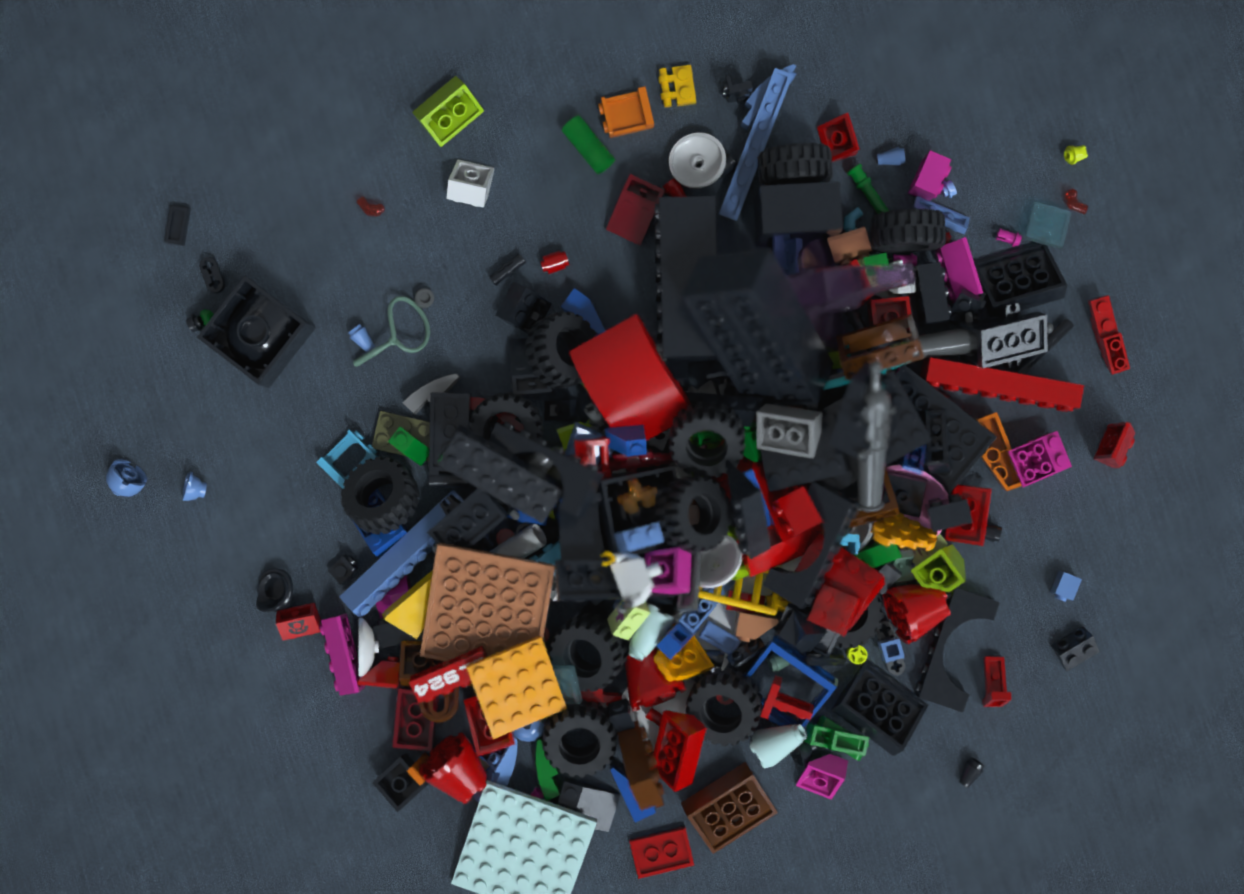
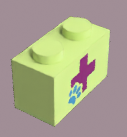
M623 599L619 603V607L624 610L623 603H625ZM646 601L631 609L627 608L625 613H620L615 608L607 618L612 634L629 640L648 617L650 610Z

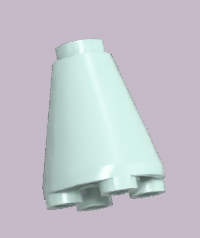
M648 604L650 614L631 636L629 644L630 651L628 654L640 661H643L644 657L649 655L671 629L674 621L672 616L659 613V609Z
M800 724L758 729L753 733L750 749L753 753L757 754L763 768L773 767L806 739V732Z

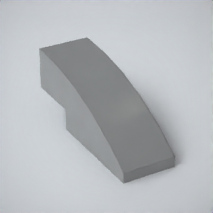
M453 374L434 380L412 393L403 404L414 414H417L428 401L430 402L431 392H448L461 377Z

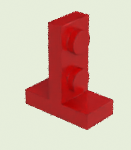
M984 657L986 697L983 698V707H1003L1012 700L1011 692H1007L1004 657Z
M775 675L760 717L768 719L774 706L782 712H790L800 719L810 720L814 705L779 692L782 677Z

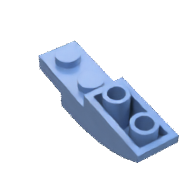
M794 64L781 69L793 74L790 84L796 76V73H794L796 66ZM771 76L756 88L745 103V107L749 109L741 124V127L745 130L753 126Z
M729 580L722 585L721 595L724 596L735 583V580ZM704 587L702 591L713 593L714 588ZM698 598V610L685 611L678 622L694 634L717 606L718 602Z
M515 737V745L494 751L489 755L486 762L490 768L486 772L487 778L485 781L489 780L507 787L517 756V739ZM483 790L480 792L477 791L473 795L474 799L478 803L480 801Z

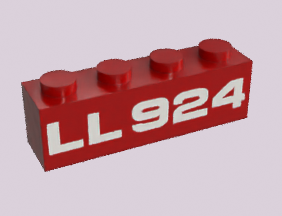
M480 646L410 676L409 684L418 703L423 701L425 703L430 702L437 695H446L451 693L456 687H465L471 684L472 681L466 665L488 657L484 647Z

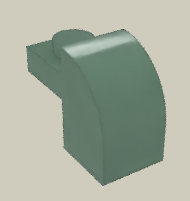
M899 550L902 557L890 562L902 572V575L891 587L914 583L915 578L910 571L912 570L911 563L914 558L912 550Z

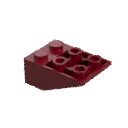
M630 174L606 230L641 246L654 218L655 203H659V197H664L665 190Z

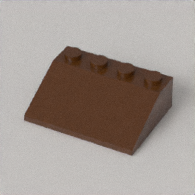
M746 762L681 802L686 816L713 854L778 813Z

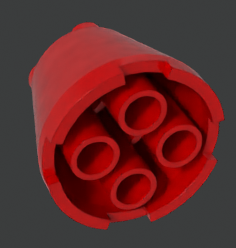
M920 583L890 587L887 589L886 594L882 596L887 617L892 620L893 625L898 629L895 630V633L905 644L917 641L951 615L945 601L947 599L946 592L939 589L922 587Z
M656 647L647 657H644L643 661L637 660L630 655L627 656L625 668L629 703L632 711L640 710V706L650 708L675 698L677 692L684 693L687 691L683 680L668 681L665 679L664 674L654 661V656L659 650Z
M462 732L456 737L450 735L437 744L429 752L431 756L426 764H421L419 768V775L427 783L457 801H461L463 804L469 802L477 791L480 792L487 786L485 781L487 773L469 739Z

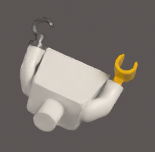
M606 552L602 554L601 557L606 556L608 558V562L602 563L603 566L614 563L611 567L622 598L625 601L623 603L624 610L619 607V604H616L618 612L625 613L627 608L631 609L643 604L654 587L652 577L662 574L659 563L647 566L643 558L629 553L612 554Z

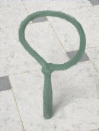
M397 296L392 299L387 307L391 337H389L386 343L373 348L371 351L353 360L354 366H360L391 345H397L400 349L409 353L422 350L427 345L430 336V325L423 310L408 297ZM397 301H405L412 305L424 322L425 338L417 348L405 347L396 338L392 308Z

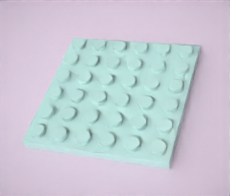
M487 780V786L481 795L451 884L478 894H571L598 819Z

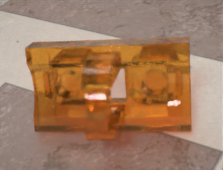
M632 478L628 481L630 493L617 497L618 503L623 504L626 512L632 514L639 510L636 503L638 500H642L644 507L655 505L654 494H657L656 487L651 488L650 485L641 488L638 480Z

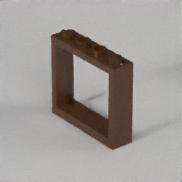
M912 314L836 336L840 364L845 380L851 379L867 362L879 361L882 365L881 369L884 370L924 358ZM912 336V340L850 358L846 356L847 354ZM919 352V355L913 356L912 353Z
M886 467L884 469L883 483L890 503L884 504L883 508L878 511H859L856 518L851 521L850 528L899 515V508ZM808 482V487H809V488H810L812 482ZM821 522L819 524L821 527L822 534L824 535L823 523Z

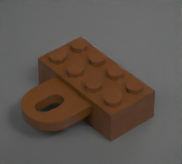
M401 641L399 674L401 686H410V676L445 661L420 657L422 641ZM459 687L454 688L451 693L443 695L445 697V704L441 712L433 710V700L427 703L425 701L419 703L423 716L433 722H444L452 718L459 706Z
M637 720L635 721V728L618 732L617 736L628 784L642 811L656 806V808L664 806L662 794L665 793L661 782L659 783L661 777L658 768H655V765H657L654 753L651 754V751L654 750L650 739H646L648 735L645 727H641Z

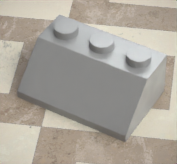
M765 404L757 411V449L809 458L814 457L822 431V412Z

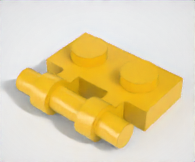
M691 65L672 67L673 75H667L666 68L659 69L660 76L658 80L662 87L661 100L664 101V107H671V100L676 99L677 106L696 104ZM674 82L675 92H670L669 83Z

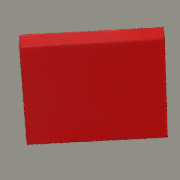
M845 113L817 127L821 143L827 145L831 150L832 162L855 156L860 150L849 113Z

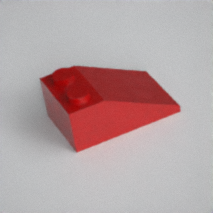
M1131 423L1108 424L1093 459L1112 468L1123 466L1127 460V451L1132 448L1135 442V431Z
M477 696L463 700L477 756L515 745L513 731L493 739Z

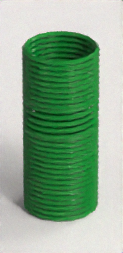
M580 115L575 116L563 126L561 132L564 133L596 174H601L614 163V156L610 154L606 146L592 132Z

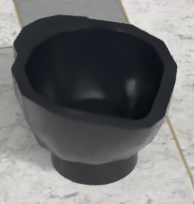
M803 740L798 747L790 752V755L797 765L805 768L812 754L816 752V746L810 745Z

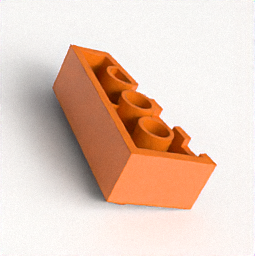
M994 412L976 419L997 435L994 442L981 456L983 462L1004 491H1010L1022 486L1008 453L1012 448L998 413Z

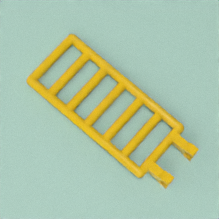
M770 570L755 575L751 602L740 600L743 578L735 580L732 598L721 595L722 585L714 587L713 593L702 591V587L699 586V598L769 615H776L778 610L784 612L788 601L780 600V595L772 592L770 607L759 604L763 573L768 574Z

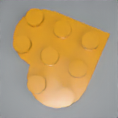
M900 512L899 515L874 522L870 533L874 534L873 539L882 545L889 547L890 544L899 545V548L907 546L914 550L917 547H922L926 551L932 550L935 547L938 534L937 531L933 532L932 529H928L918 521L905 517Z
M673 623L671 629L666 633V635H667L678 623ZM695 636L671 660L660 649L654 656L655 663L668 681L684 680L712 670L714 667Z

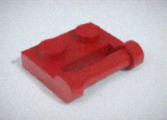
M609 437L574 440L575 455L582 458L581 462L586 465L588 462L596 465L595 446H600L601 470L598 471L604 473L602 478L612 476L611 469H609Z

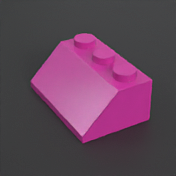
M966 237L936 249L935 258L937 262H941V267L943 266L945 269V278L943 280L947 284L948 299L952 301V304L955 303L962 289L977 296L983 293Z

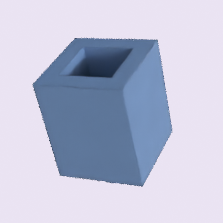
M1058 571L1050 592L1056 594L1054 598L1066 602L1067 599L1073 601L1082 579L1066 572Z
M896 636L877 641L881 658L884 662L887 663L905 658L900 639Z

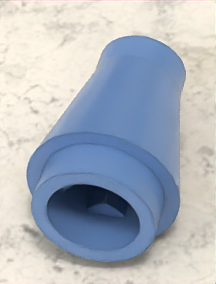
M899 146L877 154L878 165H901V163H906L904 148H899Z
M359 324L348 332L351 336L350 339L366 353L375 347L365 326L362 327Z

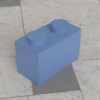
M659 523L614 534L619 553L664 542Z

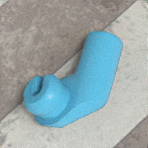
M857 207L844 217L843 229L845 232L856 230L855 220L863 215L860 208Z

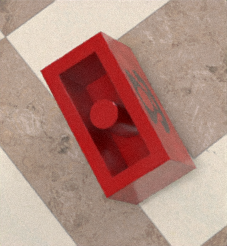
M315 603L279 610L276 613V626L283 641L320 632L321 618Z

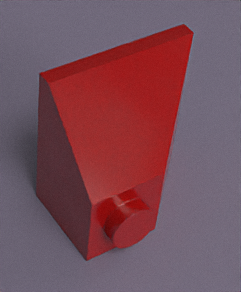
M388 656L387 659L381 661L360 678L357 685L397 688L401 685L399 679V657Z

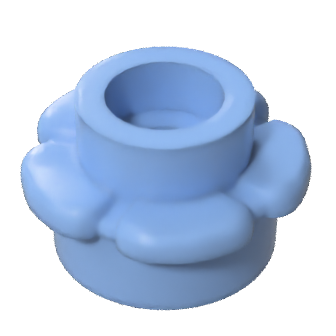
M951 180L943 181V195L952 198L953 195L957 194Z

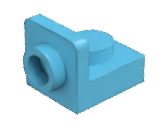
M847 534L846 537H843L840 544L845 546V550L852 555L858 554L860 548L859 535Z

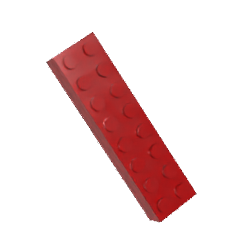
M931 357L923 360L920 374L931 386L938 388L943 386L945 391L954 392L960 389L963 394L973 395L981 393L980 397L997 398L998 396L1001 401L1011 402L1018 400V404L1035 405L1037 403L1039 408L1049 409L1056 407L1057 411L1073 412V409L1080 408L1084 385L991 368H980L975 365Z

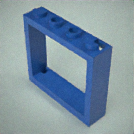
M773 636L767 643L766 648L760 652L743 676L745 678L747 676L751 677L772 650L824 687L811 703L814 705L813 717L837 688L838 679L820 666H808L804 662L806 657ZM762 697L761 703L764 705L765 699ZM774 706L768 717L770 722L776 723L779 726L800 724L804 728L810 721L800 718L798 721H795Z

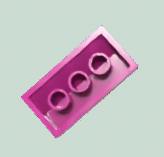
M347 613L321 620L320 631L322 635H325L326 643H324L325 651L330 655L331 659L329 667L336 678L334 680L335 690L339 691L340 696L360 692L365 688V685H357L358 680L362 677H359V659Z

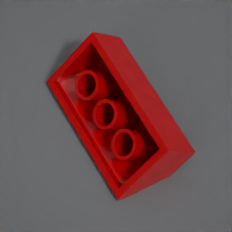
M666 710L663 711L654 750L657 761L655 768H658L661 779L674 792H677L693 783L706 727L694 715Z

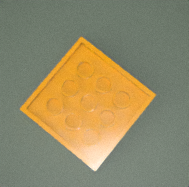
M541 636L466 665L493 739L567 709Z

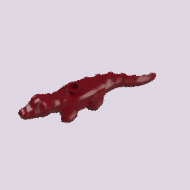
M701 445L698 448L706 449L707 445ZM646 448L647 455L625 456L613 450L612 458L609 459V469H611V473L619 469L634 472L642 467L649 468L651 466L668 465L675 460L672 459L670 453L652 452L651 448ZM599 462L596 466L599 467L598 470H601V462Z

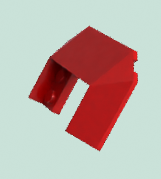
M743 456L737 468L741 472L753 469L759 487L762 490L771 523L767 527L771 549L753 559H750L746 554H742V560L750 577H753L803 556L813 529L811 527L793 537H789L784 533L781 526L782 523L779 517H776L773 513L771 503L795 491L794 486L769 492L763 461L755 463ZM724 472L721 477L717 478L711 476L712 480L717 481L720 487H723L726 491V497H729L731 500L727 474Z

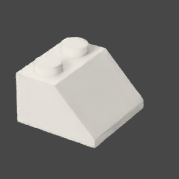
M458 159L448 180L447 199L471 204L476 207H484L489 195L494 168Z

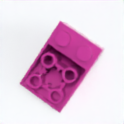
M1058 431L1044 434L1008 451L1022 488L1072 467Z

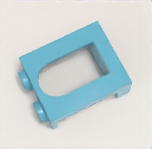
M348 430V434L325 457H321L316 462L342 489H344L343 483L345 479L349 478V475L345 477L333 463L352 444L359 443L366 450V456L360 462L361 464L366 463L365 460L370 458L375 460V457H379L376 454L378 451L371 444L367 445L363 441L364 437L357 430L355 432Z

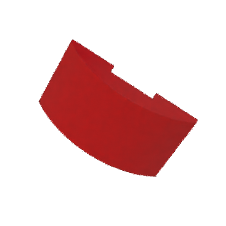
M636 313L570 350L569 353L588 393L609 426L614 428L644 425L647 441L671 428L672 421L678 416V412L682 409L687 410V405H690L691 402L679 382L673 378L656 350V344Z

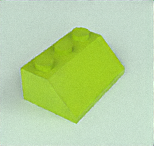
M455 76L412 113L436 143L442 147L483 113L484 110L467 86Z

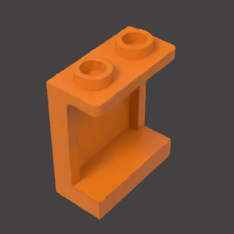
M640 87L636 92L606 99L605 96L601 97V103H598L600 115L604 114L605 122H602L604 132L609 134V138L654 128V120L646 87Z

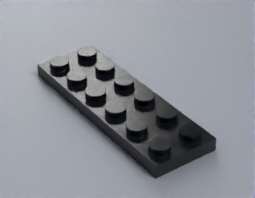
M556 560L557 601L623 599L611 567L614 563L607 566L602 565L598 567V570L588 571L586 567H578L579 570L567 571L566 567L561 568L560 560ZM651 592L648 598L675 597L676 594Z

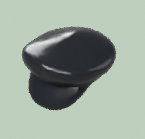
M273 568L262 575L259 581L258 597L256 600L258 610L262 612H277L289 608L293 596V582L285 570Z

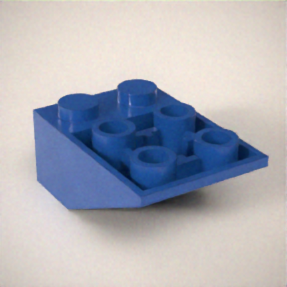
M378 489L370 495L368 508L377 507L386 501ZM355 524L372 553L379 559L409 532L407 527L401 524L399 529L395 531L392 529L390 533L383 534L380 532V534H372Z

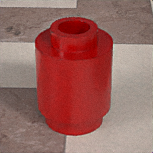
M556 251L542 256L543 260L540 261L543 272L547 271L548 275L566 269L565 267L569 266L565 251Z

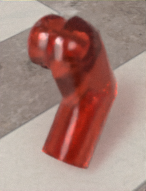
M1069 189L1064 196L1068 208L1081 214H1086L1088 205L1078 202V192L1075 189Z
M364 197L357 200V204L367 216L378 217L385 211V207L381 203L369 204Z

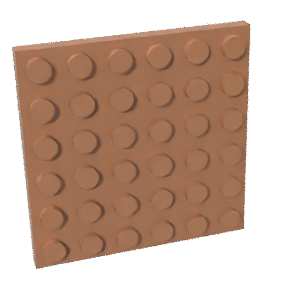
M438 543L420 657L447 661L480 646H483L487 655L491 656L537 636H541L543 640L555 564Z

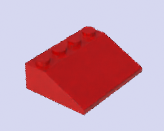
M819 533L808 547L794 572L803 571L816 561L824 544V536ZM841 548L832 560V568L826 572L823 579H825V585L860 599L849 625V629H851L883 588L885 579L883 574ZM818 589L815 594L816 598L819 594L820 589Z

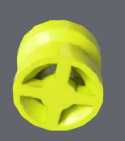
M858 645L857 648L848 647L846 655L852 663L862 664L867 659V650L861 645Z

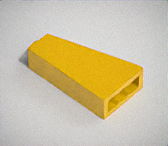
M433 570L382 613L384 620L416 639L425 627Z

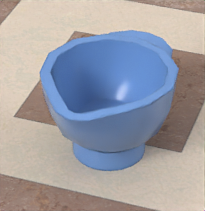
M189 472L186 475L182 501L195 500L198 497L204 498L207 483L201 482L198 477L193 475V472Z

